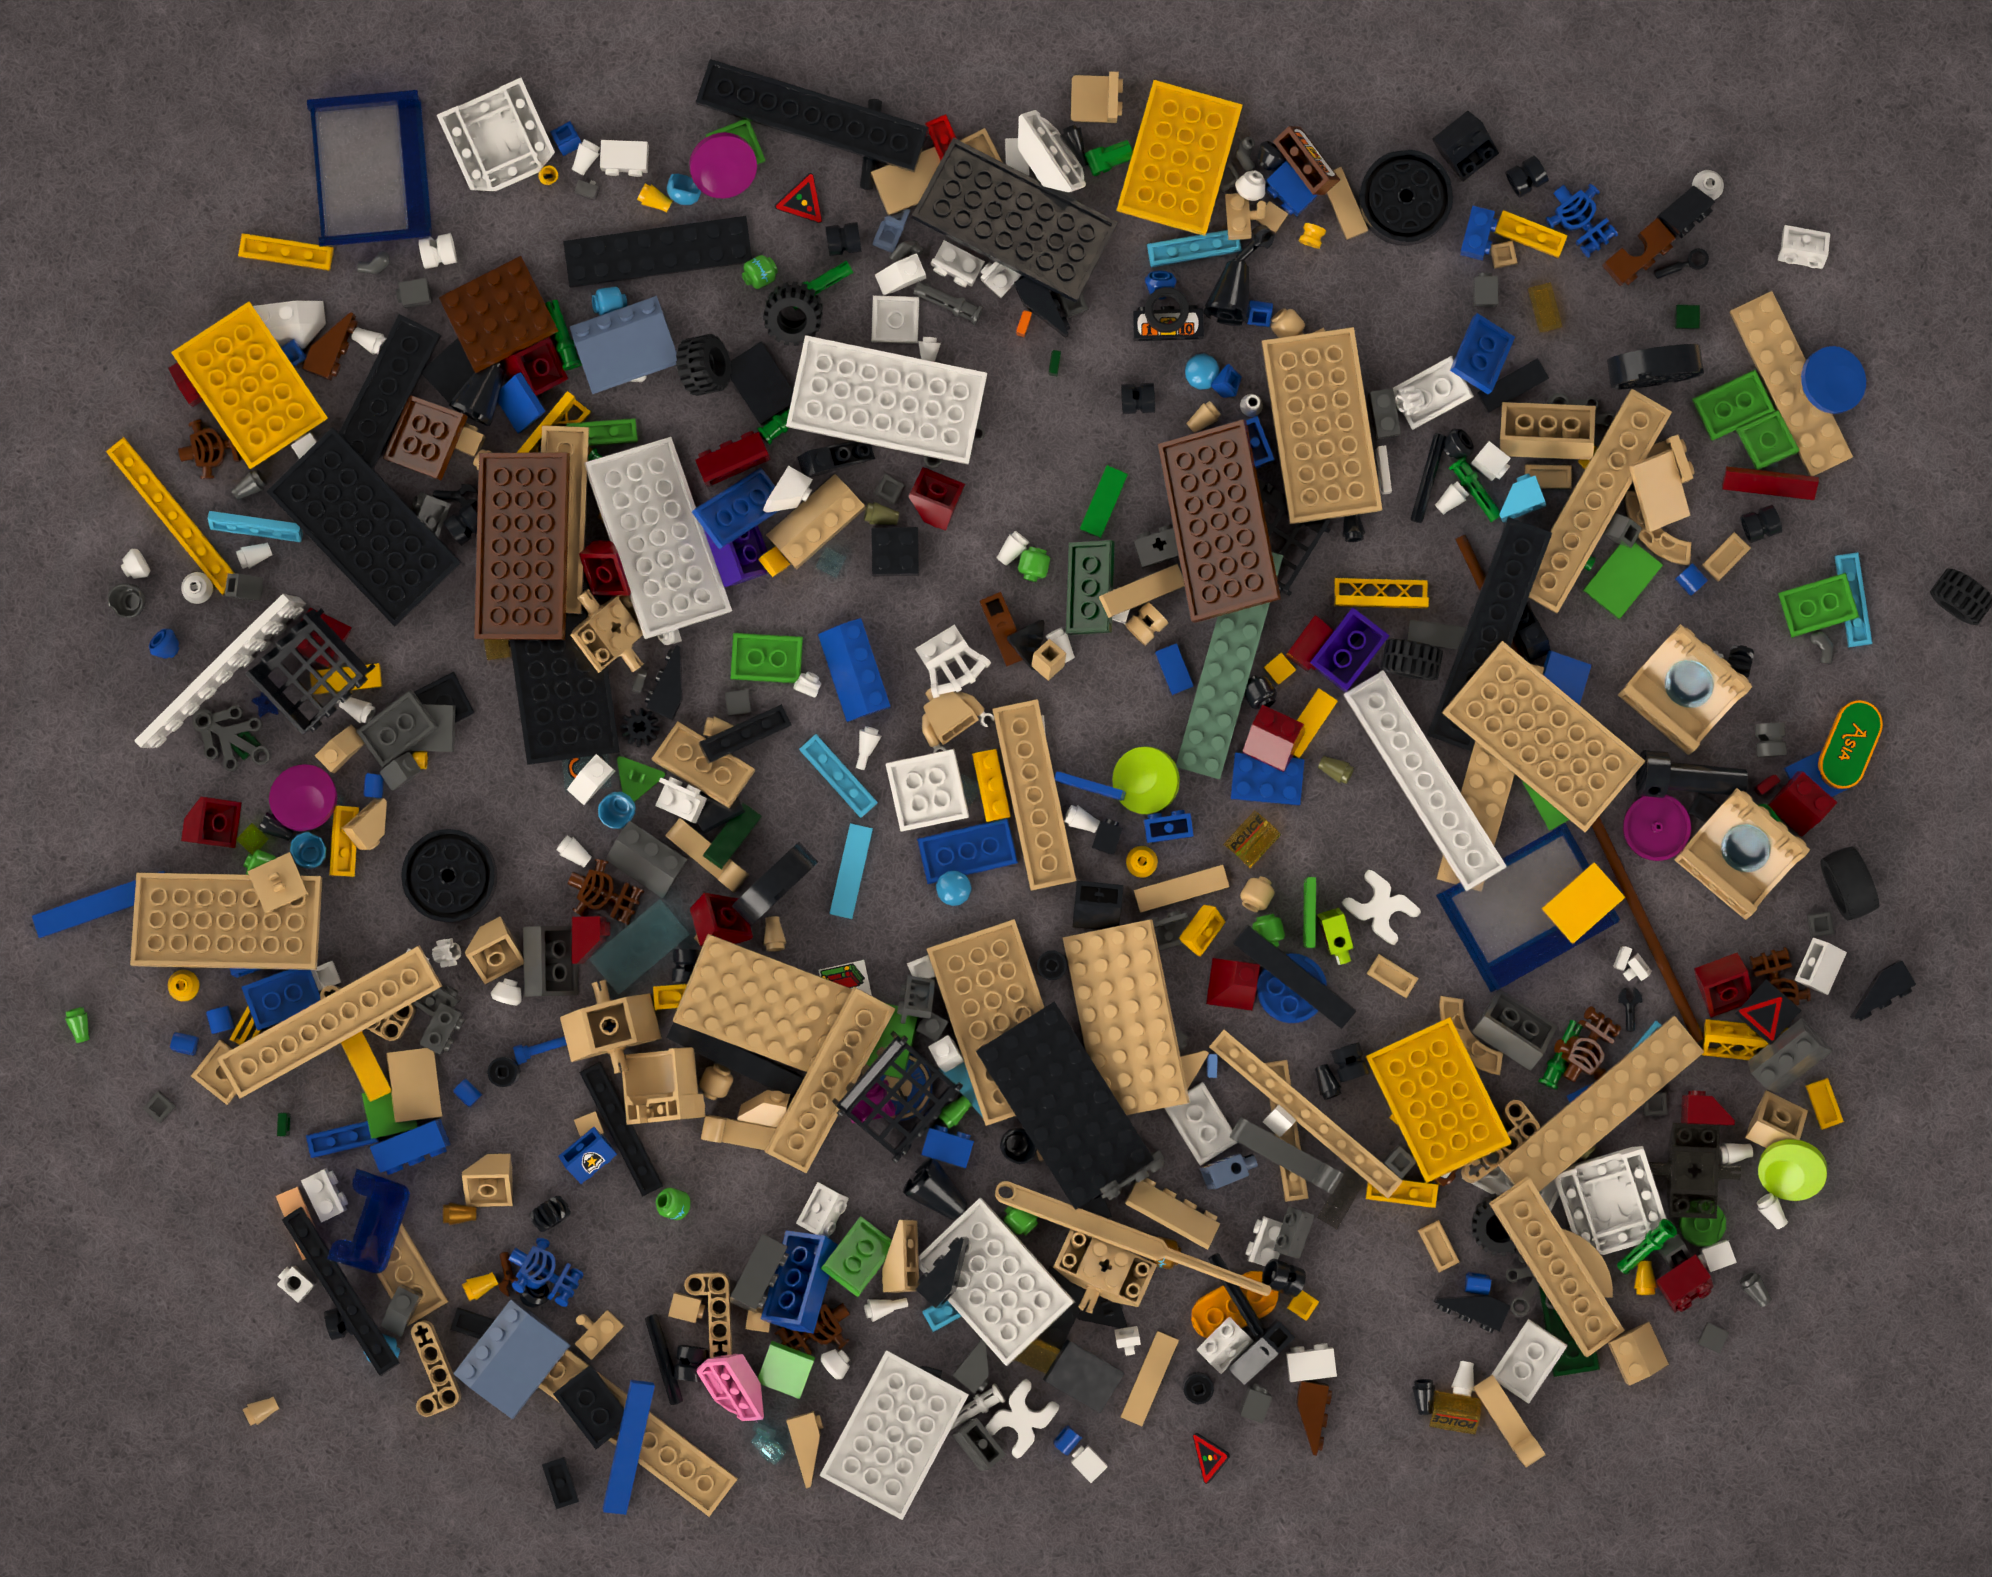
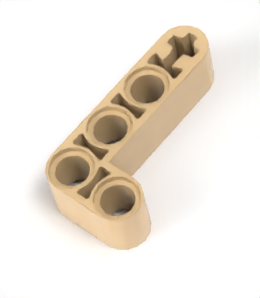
M681 818L677 820L665 835L732 892L735 893L748 878L749 874L731 859L721 870L704 858L703 854L711 843Z
M335 985L326 986L321 990L320 999L322 1000L327 997L328 992L338 991L342 988ZM411 1003L408 1005L410 1012L406 1017L401 1016L398 1010L366 1029L385 1040H398L404 1035L416 1013V1007ZM390 1024H395L398 1027V1034L395 1037H391L387 1033V1028Z
M1512 1100L1503 1108V1117L1512 1128L1507 1134L1510 1139L1515 1141L1516 1149L1530 1137L1524 1134L1523 1126L1531 1125L1535 1133L1540 1129V1125L1525 1104L1519 1100ZM1510 1106H1516L1520 1110L1519 1117H1512L1510 1115ZM1504 1147L1493 1152L1497 1156L1495 1164L1489 1163L1486 1156L1463 1166L1461 1170L1463 1179L1468 1183L1479 1181L1498 1167L1497 1164L1513 1150ZM1481 1163L1483 1167L1476 1172V1175L1470 1176L1468 1173L1470 1168L1473 1169Z
M705 1115L701 1139L765 1150L776 1128L739 1122L735 1119L714 1115Z
M722 1272L693 1273L687 1277L684 1286L685 1290L691 1295H708L710 1358L718 1357V1355H715V1352L719 1350V1343L714 1344V1340H727V1343L722 1344L723 1352H727V1355H732L729 1277ZM715 1277L724 1279L725 1287L719 1290L713 1286V1279ZM692 1278L701 1280L702 1287L700 1290L691 1289L689 1282ZM720 1300L725 1303L726 1310L723 1313H718L714 1310L713 1305L715 1301ZM723 1324L727 1329L726 1335H716L714 1332L715 1325Z
M422 1320L413 1325L411 1335L434 1391L421 1397L417 1401L416 1408L420 1415L429 1417L455 1406L461 1399V1391L433 1324L427 1320ZM420 1325L422 1328L427 1327L428 1332L425 1336L427 1341L432 1338L433 1342L422 1346V1343L426 1340L423 1334L419 1335L417 1332L420 1330ZM428 1347H434L437 1350L436 1359H430L426 1355ZM439 1368L445 1370L447 1375L443 1381L435 1377V1371ZM446 1390H451L455 1393L454 1402L445 1400L444 1393ZM425 1399L433 1402L434 1408L432 1411L424 1410L422 1403Z
M1493 1375L1473 1387L1503 1436L1525 1467L1545 1456L1543 1449L1530 1433Z

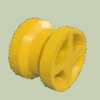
M1305 223L1303 227L1304 234L1300 236L1299 242L1320 249L1322 244L1320 240L1325 235L1326 230L1320 226Z

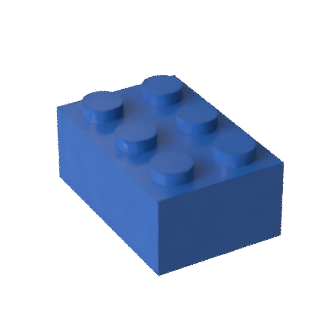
M438 1119L373 1145L370 1149L379 1172H387V1175L403 1170V1164L405 1163L412 1166L425 1161L424 1156L427 1154L435 1157L447 1152L446 1147L451 1144L441 1119Z

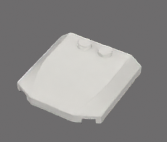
M522 78L437 115L470 190L499 191L539 173L555 153Z
M1643 1146L1626 1148L1572 1164L1555 1178L1571 1231L1588 1241L1602 1255L1639 1245L1645 1239L1648 1231H1653L1659 1225L1660 1220L1667 1219Z

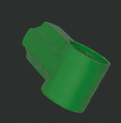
M1128 140L1106 148H1095L1086 152L1085 156L1092 175L1097 176L1102 171L1106 173L1112 167L1131 161L1133 151Z

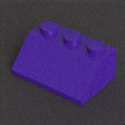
M758 525L721 549L716 546L704 530L724 588L769 573L758 560L767 552Z
M1352 607L1310 663L1323 676L1346 693L1390 635Z

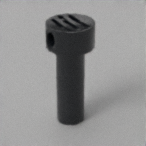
M1643 750L1640 754V757L1645 762L1636 772V789L1639 796L1664 798L1668 789L1731 795L1736 788L1744 792L1747 790L1748 773L1746 769L1671 762L1668 752Z

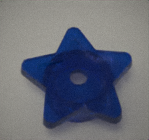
M263 692L261 696L252 699V702L258 706L259 717L264 716L268 712L275 715L279 714L278 708Z

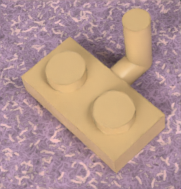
M1239 193L1225 194L1228 240L1251 239L1250 220H1261L1266 217V203L1259 201L1257 203V210L1250 211L1249 200L1243 198Z
M609 1310L595 1323L585 1314H581L576 1318V1322L579 1325H583L587 1331L575 1345L592 1360L624 1325Z

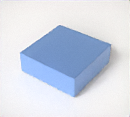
M1208 1054L1206 1076L1209 1078H1217V1054Z

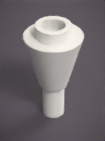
M923 337V341H918L921 359L935 362L941 343L937 342V338Z
M865 726L864 730L860 729V754L856 768L865 770L868 757L882 737L878 734L879 730Z
M907 1298L894 1301L868 1299V1304L864 1305L866 1317L871 1318L872 1322L896 1309L908 1307Z

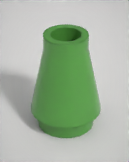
M84 1007L66 1011L65 1020L76 1043L89 1040L88 1014L84 1011Z
M963 1095L956 1101L941 1108L942 1112L938 1118L947 1128L956 1127L972 1104Z

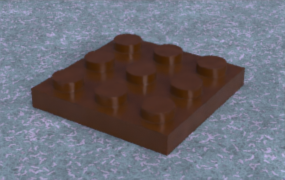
M410 395L383 459L442 481L468 416Z

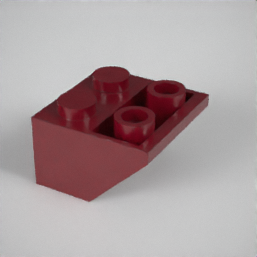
M1696 1254L1656 1280L1658 1287L1674 1313L1678 1310L1680 1312L1687 1310L1692 1306V1301L1698 1297L1700 1299L1705 1298L1712 1292L1711 1289L1713 1288L1712 1277Z

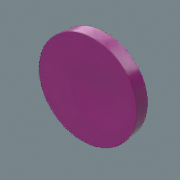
M722 132L712 134L697 144L690 157L689 169L693 182L701 192L714 198H730L742 193L751 185L757 171V160L752 147L745 139L733 133Z
M296 765L283 771L273 782L269 793V805L276 819L283 826L296 831H307L321 826L331 817L337 804V790L331 777L324 770L313 765Z
M1665 795L1664 798L1643 796L1637 799L1628 808L1623 820V835L1629 848L1641 858L1651 861H1662L1676 856L1684 849L1691 834V821L1688 812L1678 800L1669 795Z

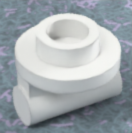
M678 629L657 635L664 645L682 642Z
M801 673L798 681L794 684V689L815 698L821 682L814 673Z

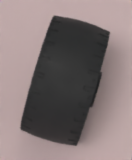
M1853 846L1843 848L1821 859V869L1828 889L1839 912L1847 921L1867 915L1879 908V898L1874 882L1856 848Z

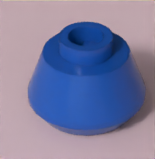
M1153 271L1145 278L1149 294L1163 287L1174 288L1177 281L1174 275L1167 271Z
M162 629L150 641V653L164 659L172 658L179 651V641L172 629Z

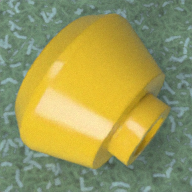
M1137 846L1127 855V869L1136 877H1148L1157 868V856L1149 847Z
M178 970L168 980V991L178 1001H189L199 991V980L189 970Z

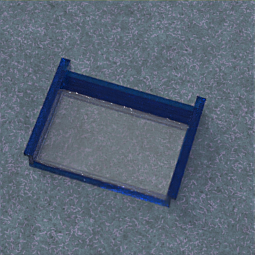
M418 90L307 100V109L311 113L321 237H318L319 247L433 236L422 107Z
M1566 823L1504 857L1502 860L1507 866L1505 869L1466 892L1460 882L1436 895L1490 992L1501 989L1615 925L1620 920L1613 908L1572 944L1541 909L1590 866Z

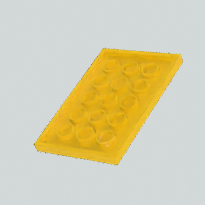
M1154 80L1116 211L1206 236L1242 104Z
M250 301L171 352L250 469L328 419Z
M1451 1017L1366 1056L1369 1066L1426 1183L1512 1143Z

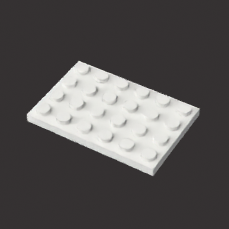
M979 1198L918 1256L919 1269L923 1273H930L935 1267L933 1266L935 1260L940 1255L945 1256L949 1252L948 1246L955 1238L958 1237L960 1239L966 1236L969 1238L957 1290L948 1301L1007 1366L1075 1301L982 1198Z
M886 1350L820 1476L903 1520L969 1394Z

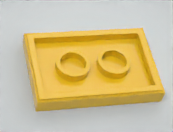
M1593 862L1541 909L1573 944L1619 904L1625 896Z

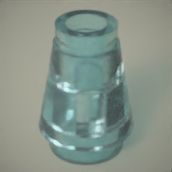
M758 1432L751 1441L763 1458L773 1465H776L786 1453L782 1444L761 1432Z

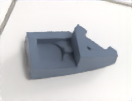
M905 209L894 216H886L878 228L872 245L892 253L897 247L909 217L910 209Z

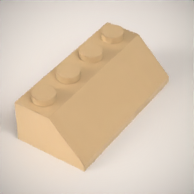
M1502 402L1500 450L1510 457L1591 460L1594 451L1596 406Z
M834 474L810 495L806 502L801 503L766 536L797 570L866 508L850 488Z
M1145 1178L1139 1183L1137 1181L1134 1183L1124 1202L1126 1205L1208 1250L1220 1225L1216 1221L1218 1218L1216 1215L1205 1210L1204 1214L1195 1210L1196 1204L1187 1199L1184 1202L1175 1198L1176 1193L1167 1188H1164L1163 1191L1155 1187L1156 1182L1149 1178Z

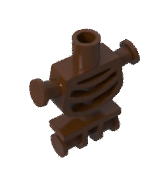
M198 419L188 424L189 427H192L194 434L190 435V446L178 448L181 462L195 459L196 466L202 468L203 476H200V479H214L212 467H218L223 463L226 454L225 449H232L235 462L240 461L239 453L230 439L223 441L215 430L210 428L203 429L200 424L202 420ZM207 434L215 435L218 442H212ZM203 436L208 444L205 445L200 437ZM216 451H220L218 459L215 460ZM207 453H210V455H209V460H208V462L206 463Z
M595 858V861H597L595 870L590 869L586 877L572 872L567 884L580 890L577 895L580 903L576 909L573 907L572 910L584 917L583 913L588 907L594 910L601 909L611 901L615 903L610 917L615 919L619 908L623 909L621 917L617 918V920L630 925L629 919L632 914L635 915L636 913L632 908L634 904H640L638 900L641 893L645 892L644 890L632 885L631 888L633 890L630 897H628L626 893L630 884L625 882L620 895L614 893V880L611 875L604 873L605 866L609 863L608 861ZM597 875H600V886L596 885ZM605 877H606V878L608 879V881H609V885H610V889H609V890H607V889L604 888V885H605ZM592 893L596 894L590 901H586ZM599 897H602V898L605 899V900H604L601 904H599V905H592L594 902H596V901L599 899ZM623 899L630 901L627 907L621 905Z
M1786 947L1777 952L1770 950V956H1766L1764 952L1760 953L1758 957L1753 958L1749 956L1752 970L1760 965L1764 967V970L1753 972L1754 977L1769 974V982L1782 994H1784L1783 992L1793 993V997L1787 998L1795 1005L1800 1004L1799 1000L1806 999L1811 1001L1809 987L1806 990L1798 991L1797 983L1794 980L1779 978L1777 973L1779 970L1792 967L1791 963L1779 965V960H1790ZM1772 960L1774 967L1769 968L1768 961ZM1781 982L1789 983L1792 989L1782 988Z
M1592 1006L1587 1008L1584 1013V1018L1587 1020L1591 1019V1023L1584 1020L1578 1022V1024L1591 1032L1588 1038L1572 1036L1566 1044L1564 1040L1559 1039L1554 1046V1051L1556 1053L1562 1052L1561 1058L1570 1063L1563 1076L1574 1083L1581 1072L1588 1075L1594 1074L1596 1080L1607 1072L1604 1068L1601 1069L1599 1067L1604 1060V1053L1596 1041L1600 1038L1606 1043L1613 1044L1615 1040L1607 1036V1032H1609L1611 1037H1616L1621 1030L1620 1025H1614L1612 1019L1609 1017L1605 1018L1602 1012L1597 1013ZM1581 1041H1585L1582 1047L1578 1046ZM1580 1050L1579 1054H1575L1574 1051Z
M824 1303L820 1308L822 1319L820 1321L817 1319L814 1333L793 1331L794 1334L790 1336L786 1328L782 1327L775 1332V1335H779L783 1341L781 1342L782 1345L787 1344L788 1347L800 1351V1347H803L808 1355L813 1353L805 1342L810 1337L821 1345L828 1344L834 1340L840 1350L849 1339L845 1340L840 1334L843 1328L839 1322L849 1316L850 1312L844 1303L830 1310L827 1303ZM828 1327L834 1334L828 1333L824 1328ZM820 1332L828 1339L822 1340L816 1337V1334ZM795 1338L800 1342L796 1346L791 1342Z

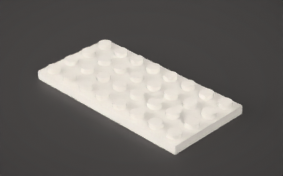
M805 335L786 427L969 465L987 373Z
M668 437L585 462L587 476L609 539L614 543L618 551L631 591L629 596L644 638L648 639L730 613L732 609L705 532L692 513L696 506L672 438Z

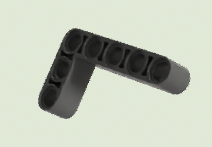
M1242 1117L1239 1118L1229 1136L1332 1195L1344 1175Z

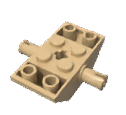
M589 589L582 592L577 599H579L589 614L585 620L573 629L571 637L598 673L619 656L622 657L631 669V672L639 669L644 663L632 649V644L643 636L630 596L615 595L604 604L599 605Z
M602 980L600 981L601 991L597 982L592 983L597 1004L561 1016L560 1020L571 1062L607 1053L610 1054L614 1074L621 1073L619 1063L623 1072L629 1071L624 1055L625 1048L659 1040L662 1037L650 993L610 1000L607 982ZM609 1021L616 1025L612 1032L604 1030V1027L608 1026L607 1022Z
M1070 1229L1053 1268L1070 1282L1087 1289L1078 1307L1084 1310L1087 1302H1089L1085 1312L1092 1313L1099 1296L1115 1303L1139 1307L1157 1264L1123 1248ZM1101 1265H1105L1107 1267V1270L1105 1272L1101 1271Z

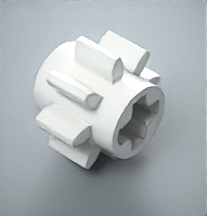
M1414 386L1399 389L1400 395H1397L1395 398L1397 409L1400 412L1405 411L1406 416L1421 412L1420 406L1424 404L1422 392L1419 389L1415 390Z
M453 938L436 941L437 946L432 949L434 961L440 963L441 968L457 965L456 960L461 957L460 946L457 943H453Z

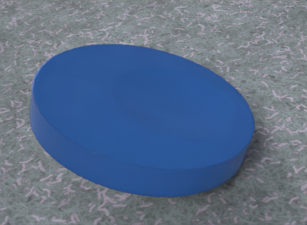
M1829 346L1814 352L1808 357L1802 368L1801 383L1806 397L1816 408L1826 413L1839 414L1854 408L1861 401L1866 389V375L1862 364L1854 354L1841 347Z

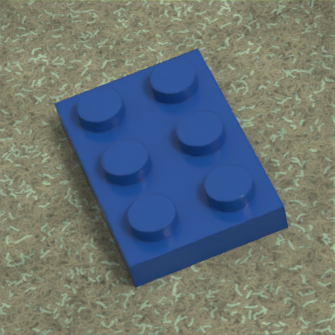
M1478 313L1472 317L1450 371L1486 394L1491 393L1515 337Z
M1235 753L1231 799L1300 806L1304 759L1292 758L1285 772H1282L1244 753Z
M289 969L241 987L257 1031L281 1023L321 1000L311 970Z

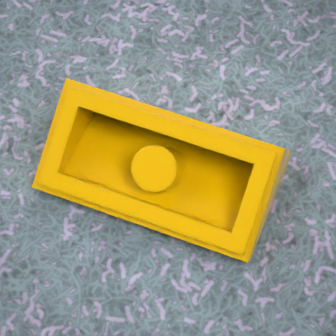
M1203 905L1179 939L1197 956L1201 957L1226 922L1216 907Z

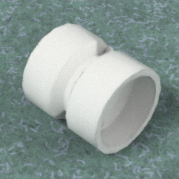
M451 233L438 235L436 240L432 237L419 239V249L425 269L438 267L440 262L444 265L457 263V255Z

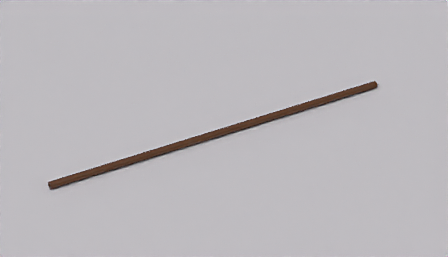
M1465 534L1455 540L1480 591L1486 576ZM1514 637L1510 648L1525 659ZM1599 816L1591 827L1690 1035L1696 1042L1704 1039V1035Z

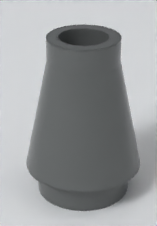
M256 469L255 471H249L231 491L237 500H241L244 497L264 490L267 481L262 473Z
M1752 1271L1740 1280L1741 1289L1754 1299L1760 1307H1764L1771 1302L1772 1298L1769 1296L1760 1274L1757 1275L1755 1271Z

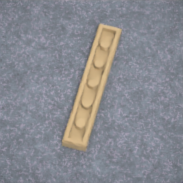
M1287 1060L1265 1063L1291 1085ZM1269 1098L1272 1112L1278 1105ZM1297 1121L1281 1137L1275 1134L1276 1137L1301 1150ZM1280 1166L1285 1202L1308 1199L1306 1180Z

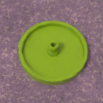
M1147 746L1134 748L1126 752L1118 760L1113 771L1112 783L1113 788L1126 792L1124 800L1120 801L1124 807L1135 813L1152 814L1165 809L1173 802L1178 793L1180 777L1175 762L1167 753L1158 748Z
M1786 1139L1775 1142L1764 1150L1759 1160L1758 1175L1762 1185L1769 1193L1780 1199L1800 1201L1816 1195L1823 1188L1827 1178V1163L1823 1154L1813 1145L1801 1140Z

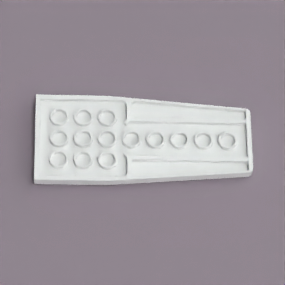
M282 594L135 739V742L141 748L160 747L167 740L166 737L172 731L175 732L184 723L183 721L189 715H193L205 700L213 696L217 691L216 689L227 682L239 667L243 666L246 668L255 659L252 655L256 651H264L271 644L269 639L276 634L278 636L288 627L286 623L291 618L294 620L304 612L302 607L306 603L300 597Z

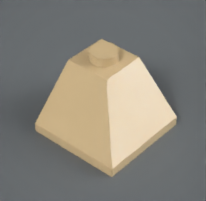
M501 916L479 927L465 951L467 958L484 984L524 964V957Z
M487 1154L462 1172L466 1206H513L511 1154Z

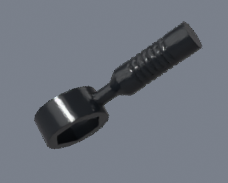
M1694 249L1689 253L1687 261L1682 263L1676 262L1654 270L1655 276L1659 279L1681 271L1683 267L1688 265L1692 269L1701 270L1708 264L1709 256L1703 249ZM1700 252L1705 257L1704 264L1696 266L1691 262L1692 254Z

